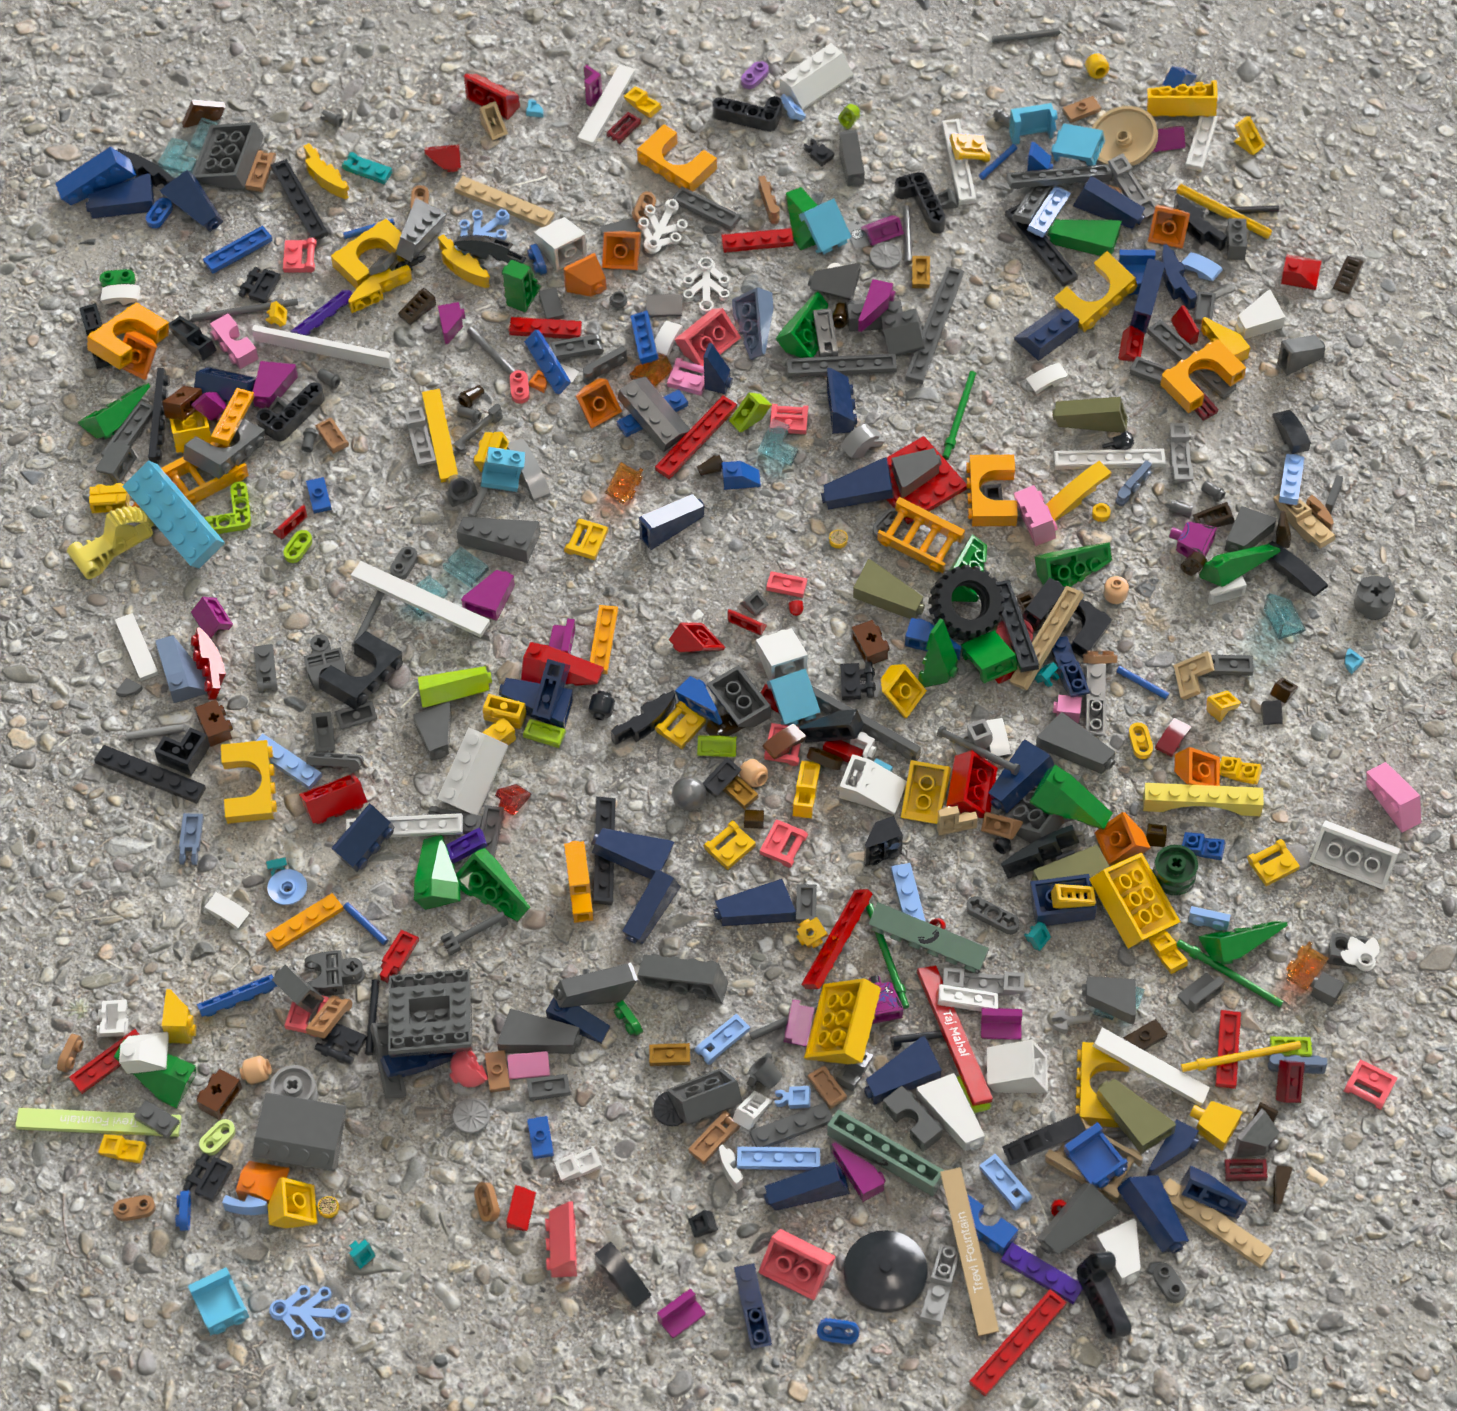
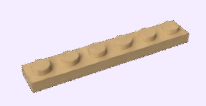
M462 176L454 187L455 193L497 210L504 209L510 215L542 228L549 225L555 217L552 211L465 176Z
M1068 586L1065 587L1032 642L1040 664L1039 670L1082 600L1084 594L1081 591ZM1018 667L1009 682L1014 686L1028 690L1039 670L1020 673Z
M1171 1178L1163 1185L1174 1209L1260 1269L1273 1253V1249L1217 1210L1181 1195V1185Z

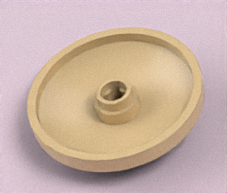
M1135 106L1114 108L1099 117L1092 126L1093 129L1103 130L1105 143L1097 160L1102 165L1108 164L1110 159L1122 153L1131 166L1137 165L1151 154L1158 140V129L1153 117L1146 110Z

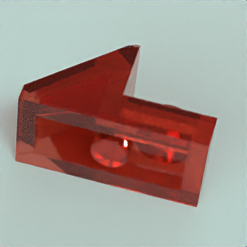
M518 784L498 789L495 796L500 799L499 807H504L506 812L515 815L531 797L532 793Z

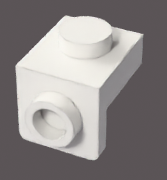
M860 732L857 739H850V744L864 749L863 758H873L876 752L874 738L869 737L864 732Z

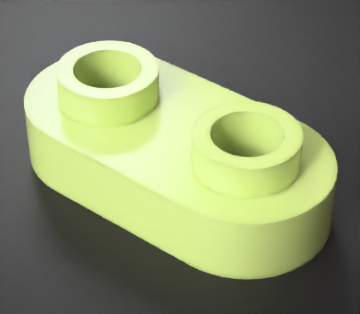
M223 1119L218 1121L200 1139L199 1146L202 1153H206L209 1156L217 1154L235 1136L236 1130L230 1120ZM224 1130L229 1131L227 1134H222ZM213 1144V1148H207L208 1145Z

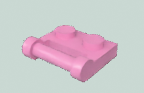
M677 357L667 381V387L701 396L704 391V366L689 363ZM684 368L692 370L695 372L703 373V375H695L692 373L681 371L680 369Z

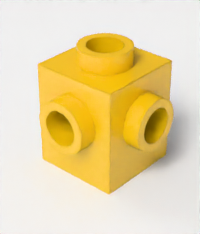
M817 917L811 921L809 919L804 920L799 924L800 928L796 929L799 933L796 936L802 946L806 944L808 948L812 946L814 949L823 943L822 940L829 936ZM810 931H814L812 936H808Z

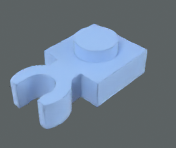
M783 94L780 97L784 108L787 110V115L791 119L803 121L806 118L804 112L794 103L791 96L787 97Z
M810 1086L789 1087V1092L784 1090L775 1091L776 1097H783L781 1100H775L776 1107H784L786 1104H789L790 1109L810 1108Z

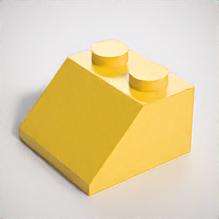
M166 989L161 1026L164 1032L169 1033L168 1043L192 1044V1038L196 1036L197 1031L196 1024H193V1015H190L188 1007L171 989Z

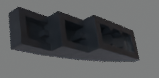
M120 148L117 149L118 152L130 159L136 174L135 177L150 174L155 187L160 184L166 186L175 179L150 160Z
M97 304L79 308L88 336L103 325ZM92 353L96 369L111 365Z
M1274 541L1268 543L1280 549V552L1269 558L1268 561L1273 563L1275 570L1287 576L1289 583L1314 597L1328 587V584L1301 559Z
M1073 824L1030 843L1003 861L1001 866L1007 878L1010 879L1045 866L1044 861L1061 855V849L1080 843Z

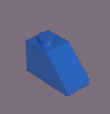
M1171 66L1162 85L1170 86L1171 88H1176L1180 84L1189 86L1196 79L1197 75L1183 67Z
M1032 142L1028 156L1027 171L1053 169L1054 164H1051V156L1037 143Z
M742 461L722 462L724 490L761 487L758 469Z

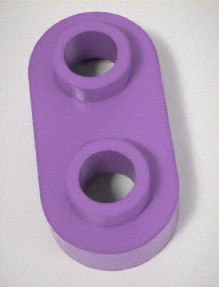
M762 61L755 62L741 76V85L746 89L757 87L768 76L769 67L767 63Z

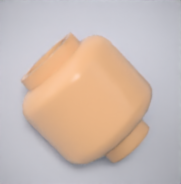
M1119 576L1110 577L1104 585L1105 599L1112 604H1120L1126 600L1129 591L1127 581Z
M750 759L740 767L742 770L739 776L750 787L756 788L766 783L768 770L758 760Z
M255 1056L244 1060L242 1068H240L241 1078L251 1085L268 1080L269 1075L272 1073L269 1060L264 1059L262 1056Z

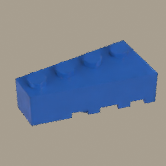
M110 146L55 184L60 198L69 205H74L87 199L88 194L122 183L135 177L136 174L130 159Z

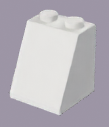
M565 217L534 232L535 244L538 245L541 252L556 271L587 256L585 233Z
M792 628L780 630L775 634L764 635L756 639V651L769 681L805 668L807 671V653Z
M1033 1039L987 1047V1055H985L987 1074H985V1081L987 1086L995 1093H1048L1047 1055Z

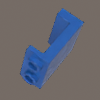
M1119 250L1118 262L1136 278L1138 285L1135 291L1128 295H1138L1148 258L1155 259V250Z
M1098 1122L1064 1145V1153L1084 1179L1096 1189L1106 1187L1110 1183V1179L1115 1176L1120 1177L1127 1171L1128 1161L1120 1156L1103 1134V1128Z

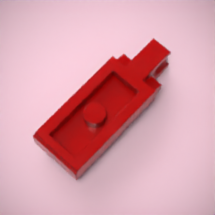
M402 929L400 930L382 959L380 966L382 971L379 974L381 981L388 983L389 976L397 975L401 971L418 944L419 937Z

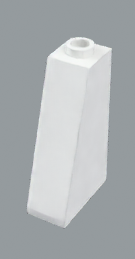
M954 1073L917 1087V1099L941 1123L942 1127L964 1151L976 1150L984 1144L985 1135Z

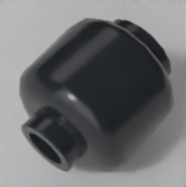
M597 691V693L591 696L588 711L593 715L594 719L603 721L604 718L612 716L615 699L608 692Z

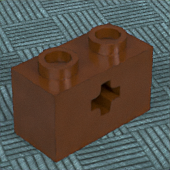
M184 385L162 401L165 418L184 421L196 412L197 409L191 404L202 395V389Z
M873 620L852 627L851 638L864 662L870 661L876 664L888 659L890 648L888 642L881 637L880 627L876 626Z
M215 699L195 707L197 718L204 733L208 736L210 747L232 739L230 731L233 730L230 720H225L224 718L226 712L223 705L219 706Z
M219 1068L216 1074L211 1075L206 1088L201 1090L197 1096L199 1109L220 1120L242 1089L240 1079Z

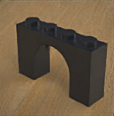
M1049 577L1025 609L1023 619L1038 628L1052 611L1065 587L1060 582ZM1082 599L1074 611L1081 621L1082 629L1071 644L1073 652L1083 658V654H1087V651H1092L1113 620L1107 613L1101 612L1090 602Z
M367 631L354 642V655L370 663L375 668L372 673L362 677H354L330 665L319 676L320 690L354 710L360 705H364L368 697L372 693H376L379 687L384 682H387L396 670H399L403 664L402 651Z

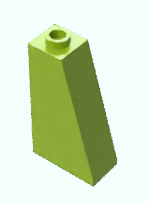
M486 666L418 677L422 708L489 691V684L492 683L491 672H487Z

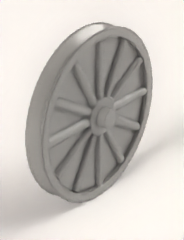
M890 242L879 243L870 252L872 264L880 269L895 268L902 259L900 248Z
M475 1098L461 1101L453 1111L455 1126L460 1131L468 1134L482 1131L490 1120V1112L487 1105Z

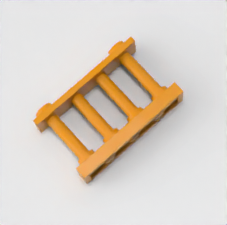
M215 442L209 443L220 448L230 447V444L226 446ZM183 457L161 468L172 481L177 482L179 490L192 505L249 476L247 466L243 463L233 467L229 473L224 474L221 478L215 477L205 482L197 471L198 467L184 460ZM190 473L199 487L189 491L180 477Z
M899 497L895 506V511L898 513L886 533L879 530L877 540L883 546H890L929 566L935 572L944 573L946 563L943 562V559L953 542L961 543L963 541L965 530ZM909 517L914 520V523L904 540L901 541L893 537L903 518ZM925 525L931 530L920 549L909 545L919 527ZM941 533L947 539L935 558L926 552L935 536Z

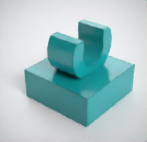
M1054 662L1044 665L1034 680L1037 683L1044 681L1047 687L1053 686L1054 684L1050 681V677L1054 681L1060 678L1055 673L1058 667Z
M286 857L266 861L267 869H272V876L277 869L285 870L283 866L287 865Z
M1038 922L1035 926H1031L1030 933H1025L1024 936L1028 942H1031L1035 950L1041 951L1051 938V935L1045 924Z
M365 1239L360 1244L354 1241L349 1245L352 1249L349 1255L359 1269L363 1268L376 1256L371 1245Z

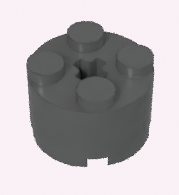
M1380 576L1362 578L1354 599L1356 611L1362 613L1365 618L1370 620L1384 618L1391 611L1395 598V588L1391 580Z

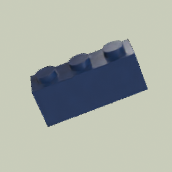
M1052 309L1015 336L1014 340L1040 361L1078 333L1079 319L1068 309Z
M206 367L196 371L194 387L202 389V395L208 392H217L223 401L227 402V400H231L236 388L253 392L256 377Z
M827 368V396L832 434L850 433L854 430V425L858 424L857 414H853V410H856L855 399H851V395H854L853 384H849V377L832 368Z
M369 803L331 849L339 859L358 872L367 865L371 855L379 851L382 842L391 837L395 827Z
M1083 874L1030 881L1035 924L1041 922L1045 926L1095 920L1096 904L1095 906L1053 908L1051 891L1055 884L1092 887L1089 880L1090 875ZM1084 893V899H1087L1086 893Z

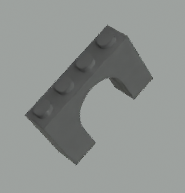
M243 418L231 440L236 445L220 448L198 437H194L185 444L183 459L219 479L224 474L229 473L233 467L239 465L243 459L250 456L257 448L262 447L265 441V430Z

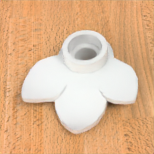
M1351 936L1348 941V950L1342 951L1340 954L1346 963L1356 965L1362 971H1370L1375 967V958L1379 954L1380 948L1375 938L1369 939L1364 944ZM1365 960V961H1367L1369 964H1364V963H1362V961Z

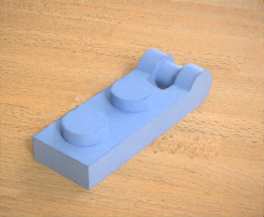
M736 1013L698 1044L694 1051L698 1055H702L704 1061L710 1065L718 1056L748 1033L750 1026ZM709 1046L713 1048L711 1052L707 1050Z
M996 1154L979 1165L982 1173L1008 1201L1014 1211L1018 1210L1022 1203H1027L1032 1199L1029 1191ZM1017 1191L1020 1195L1015 1198L1013 1193Z

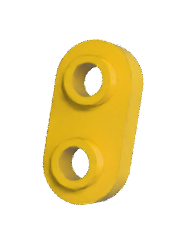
M1137 722L1132 724L1128 735L1133 753L1139 759H1147L1152 755L1153 751L1149 730L1143 723Z

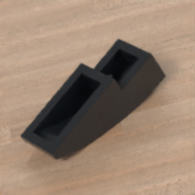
M179 316L169 323V330L201 360H205L217 351L213 340L202 334L198 326L184 317Z
M1291 410L1273 413V419L1283 442L1288 445L1291 454L1309 451L1311 441L1297 416Z
M611 1241L594 1254L595 1261L608 1274L610 1281L635 1309L651 1297V1293Z

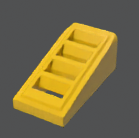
M1055 884L1051 891L1053 908L1095 906L1096 904L1094 887ZM1084 893L1087 894V899H1084Z

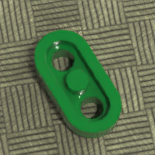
M129 269L105 271L99 277L102 287L123 284L134 285L136 282L134 272Z
M623 1000L617 1002L613 1010L614 1014L619 1020H623L628 1034H633L637 1037L643 1033L639 1021Z

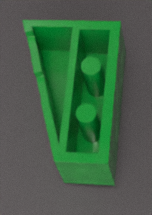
M510 260L508 265H505L502 270L506 306L526 313L541 289V285L537 284L538 280L534 278L535 274L531 267Z

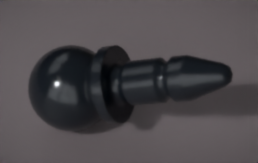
M426 255L418 256L411 262L408 260L398 262L395 270L408 264L412 271L414 266L426 259Z

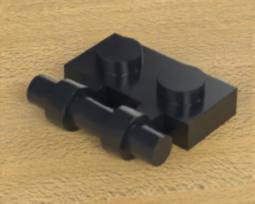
M254 267L247 274V280L241 284L238 295L244 298L249 293V299L266 303L280 281L281 275L265 268L262 273H259L260 269Z
M870 661L866 662L864 669L859 668V663L840 664L842 700H860L861 693H867L868 698H873L874 691L876 690V684L873 680L875 676L873 663ZM860 678H866V683L860 684Z
M336 1023L325 1039L321 1038L322 1041L327 1043L324 1045L317 1043L314 1049L321 1052V1055L325 1057L330 1056L337 1059L339 1063L352 1065L354 1057L349 1056L350 1052L358 1055L367 1037L365 1034ZM336 1046L343 1050L337 1051L333 1047Z
M202 1153L200 1159L195 1161V1167L191 1174H188L185 1178L183 1190L190 1191L193 1186H197L194 1191L195 1195L214 1202L234 1167L232 1164L217 1157H214L212 1162L208 1163L207 1161L210 1156ZM205 1170L206 1172L202 1179L198 1178L201 1171Z

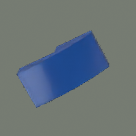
M1185 832L1182 846L1189 848L1196 856L1222 860L1226 843L1224 839L1205 838V835L1202 833Z

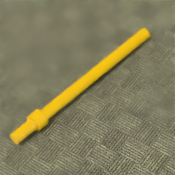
M1296 1041L1210 1059L1199 1058L1195 1062L1181 1064L1182 1072L1197 1069L1202 1071L1207 1070V1067L1301 1049V1043Z

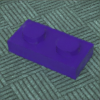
M477 828L448 843L446 846L449 858L454 864L487 847L483 831Z

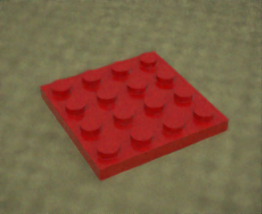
M925 436L887 457L894 498L886 500L893 508H895L896 502L901 495L891 470V460L893 457L932 448L935 449ZM936 449L935 452L937 455H940L942 465L939 466V474L902 498L928 512L967 490L965 481ZM909 517L903 518L907 524L914 521Z

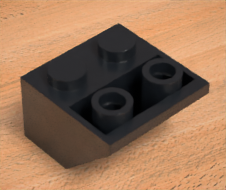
M894 816L875 822L865 843V867L877 865L883 860L894 859L902 854L903 834Z

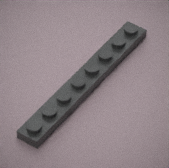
M951 267L946 268L923 329L925 349L915 351L906 374V381L923 385L964 276L963 270Z
M812 686L818 706L824 713L832 714L840 710L852 709ZM859 712L864 723L860 732H864L869 737L874 738L875 741L885 744L888 749L901 753L906 759L917 761L920 758V746Z

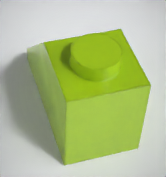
M748 392L729 419V422L739 432H743L762 420L772 404L762 394Z

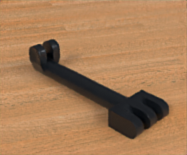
M941 1030L892 1036L890 1040L893 1051L901 1049L902 1043L915 1042L925 1036L926 1040L944 1037Z

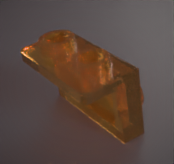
M658 354V360L637 365L629 376L631 380L646 377L655 387L672 372L673 368L667 356Z
M620 462L605 494L622 504L628 499L631 500L636 493L634 490L635 486H638L643 479V476H641L643 469L639 468L636 471Z
M1310 941L1306 946L1302 945L1300 947L1296 960H1291L1286 967L1288 971L1286 979L1305 991L1310 988L1314 978L1318 977L1329 960L1326 956L1312 949L1313 943Z

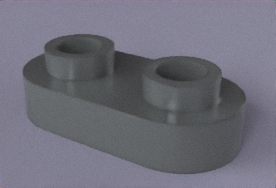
M895 508L886 510L874 523L873 535L875 538L878 539L879 530L885 533L888 531L893 522L891 519H895L898 514Z
M408 546L399 551L390 566L391 575L401 580L408 577L418 560L415 548Z
M1158 1264L1153 1272L1154 1281L1169 1302H1181L1186 1294L1183 1282L1170 1264ZM1165 1270L1168 1272V1274L1163 1275L1161 1274V1271ZM1172 1288H1177L1179 1292H1173Z

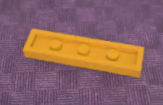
M236 388L211 435V442L229 446L254 399V392Z
M599 605L590 662L603 666L604 671L602 674L607 675L618 615L617 606Z
M331 893L266 933V938L276 952L344 911L343 906L335 895Z

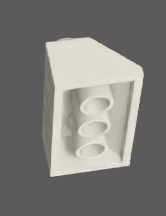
M830 43L781 76L780 92L787 97L791 96L794 103L803 111L852 78L854 74L844 54Z
M468 727L437 799L470 814L479 815L509 745Z
M1325 821L1309 862L1384 890L1400 848Z

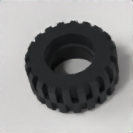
M970 565L958 566L942 575L935 582V586L932 587L930 591L932 596L928 600V604L932 605L929 609L930 615L934 614V624L939 619L944 620L949 637L954 638L956 636L958 640H972L992 630L995 627L994 625L1000 621V615L1004 611V607L1001 604L1005 602L1004 596L1000 595V592L1003 590L1001 586L997 587L996 582L998 580L995 577L991 578L988 576L990 572L987 570L980 571L981 568L978 566L970 568ZM959 586H965L977 593L981 601V612L977 618L969 620L956 613L951 601L954 589Z

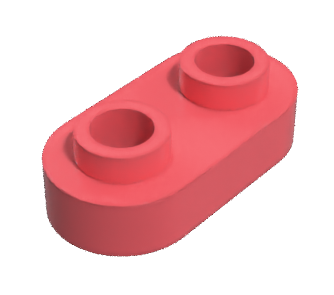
M521 370L512 372L510 375L512 400L515 403L523 404L530 397L528 376Z

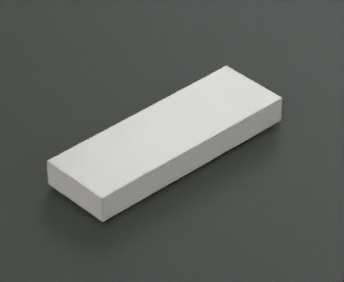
M939 984L937 1005L981 1012L982 1008H998V993Z

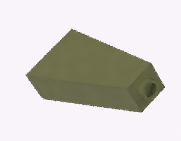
M1121 396L1056 401L1055 409L1052 411L1053 420H1056L1058 427L1117 433L1127 431L1128 417Z
M867 560L853 587V598L909 619H917L918 615H922L925 608L923 596L874 561Z
M1095 845L1033 870L1031 881L1089 874L1091 878L1110 866L1098 845Z
M1115 1078L1110 1082H1103L1098 1087L1096 1098L1140 1154L1175 1132L1176 1124L1173 1120Z

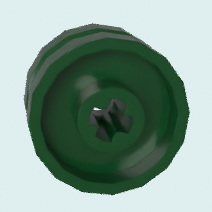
M1169 845L1157 853L1153 873L1165 894L1178 896L1187 893L1193 888L1198 871V859L1194 852L1182 845Z

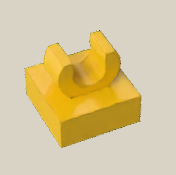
M277 301L272 302L270 309L267 311L269 318H266V321L269 324L276 323L280 327L286 325L287 310Z

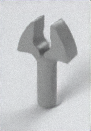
M1061 1010L1052 1017V1021L1061 1020L1063 1023L1053 1024V1029L1062 1033H1068L1070 1025L1090 1023L1091 1017L1090 1015L1069 1017L1065 1015V1010Z

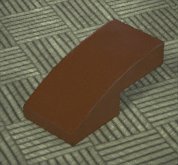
M792 724L772 736L762 747L775 760L789 753L791 747L804 742L806 735L795 724Z

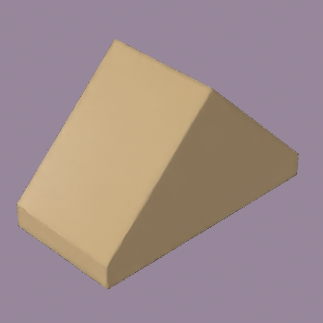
M495 101L479 108L481 125L491 140L508 134Z

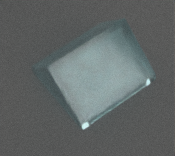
M1271 593L1266 596L1264 611L1279 640L1306 631L1290 599Z

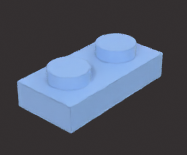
M1191 906L1188 922L1196 926H1208L1215 930L1227 931L1231 915Z

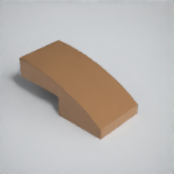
M1311 495L1307 499L1306 505L1312 509V515L1332 532L1334 521L1329 511L1314 495Z

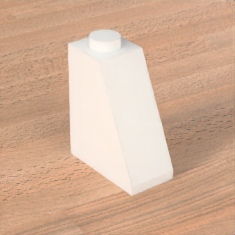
M1271 290L1266 291L1238 315L1235 327L1236 331L1244 339L1283 328L1285 315Z
M1131 1219L1098 1235L1096 1245L1100 1252L1111 1251L1115 1255L1116 1265L1112 1273L1120 1286L1136 1282L1141 1270L1137 1225L1135 1219Z

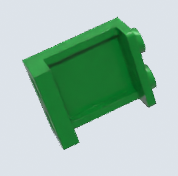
M995 630L961 644L964 660L969 659L979 670L980 680L984 684L1018 669L1015 653Z

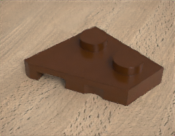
M191 100L182 121L183 128L220 120L226 108L224 102Z

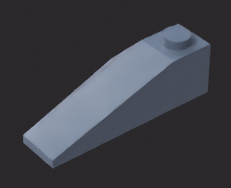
M174 635L155 640L173 703L208 694L204 689L206 679L202 675V670L196 668V663Z

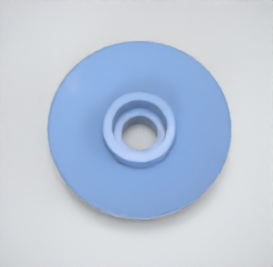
M281 870L275 873L269 880L268 894L274 902L280 905L295 904L306 894V879L296 870Z

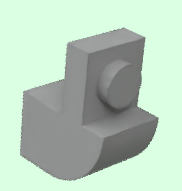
M863 424L849 433L841 447L851 458H863L870 447H882L885 440L881 437L879 431L871 429L868 424Z
M985 718L968 724L967 733L959 736L985 750L993 741L992 732ZM950 741L955 755L970 751Z

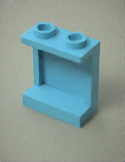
M1052 103L1011 109L1009 134L1012 144H1020V136L1035 133L1048 132L1049 138H1053L1056 131L1055 120L1058 119L1057 111L1053 109Z
M1063 124L1061 130L1057 133L1056 143L1051 148L1054 161L1058 162L1060 157L1086 161L1087 166L1096 165L1105 143L1103 130Z
M834 198L799 214L801 221L805 220L818 248L815 250L816 253L822 252L826 254L833 250V246L838 245L840 247L848 243L847 239L852 237Z
M488 447L482 469L481 487L517 492L520 473L524 469L525 452Z
M806 668L767 681L768 688L772 690L782 725L799 724V719L805 718V721L816 718V714L820 712Z
M227 1267L188 1285L210 1335L223 1333L228 1327L239 1325L249 1317L248 1311L242 1302Z

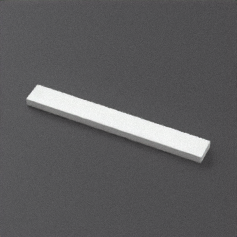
M254 325L252 329L254 341L388 369L392 367L391 353L257 325Z
M360 561L351 574V578L480 638L490 625L489 619Z

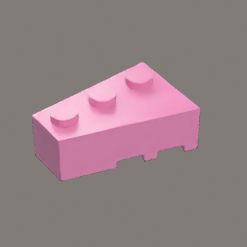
M1033 485L1015 492L1014 499L1017 500V508L1035 546L1056 539L1055 531L1058 529L1048 506L1043 502L1044 498L1041 491H1037Z
M1385 762L1366 772L1367 788L1374 794L1402 833L1421 823L1420 795L1392 767Z

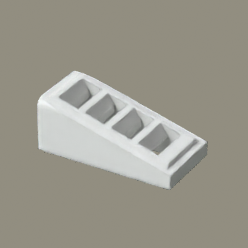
M1243 576L1238 577L1224 587L1218 586L1210 591L1209 605L1244 596L1246 583Z
M754 1091L736 1109L733 1121L750 1130L771 1104L772 1100Z

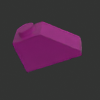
M459 302L438 305L445 344H449L463 328L462 320L466 318L464 308L460 309Z
M217 392L204 393L191 404L210 421L218 420L227 407V404Z

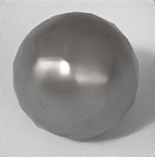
M683 777L674 784L672 798L674 803L682 810H696L703 805L706 799V789L703 783L696 777Z

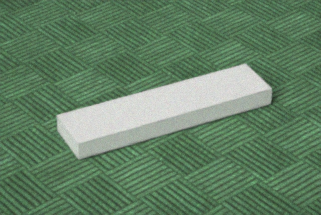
M1200 116L1185 168L1202 172L1218 116Z
M133 613L115 619L140 681L159 675Z

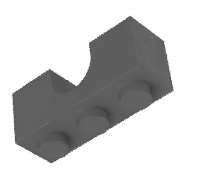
M901 1086L883 1100V1109L896 1123L905 1117H910L917 1122L910 1129V1139L922 1152L942 1138L943 1129L941 1123L929 1115L927 1108L915 1100V1096L910 1090L906 1091Z

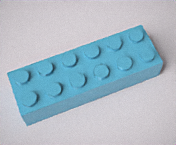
M147 461L122 486L190 566L200 569L225 544L222 538L158 464Z

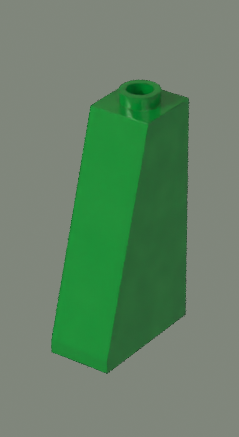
M1055 219L1053 226L1049 227L1047 236H1050V241L1056 246L1097 256H1102L1106 251L1112 255L1120 234L1121 221Z

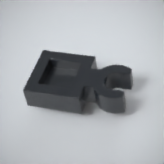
M810 139L812 146L804 144V150L810 153V158L821 167L835 157V153L824 144L818 146L815 139Z

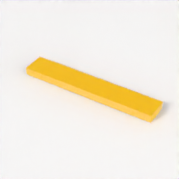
M440 389L423 391L422 396L441 483L447 482L451 475L458 474L442 397Z

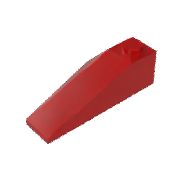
M530 642L523 656L521 680L540 684L547 659L571 665L565 685L582 686L598 684L604 667L548 645Z

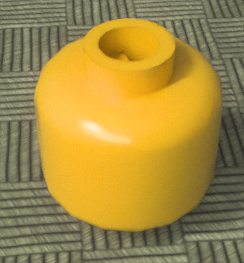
M1092 54L1085 61V68L1094 79L1103 78L1109 72V63L1102 54Z

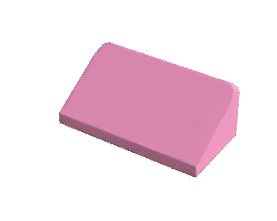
M548 1052L512 1054L507 1056L509 1080L550 1076Z

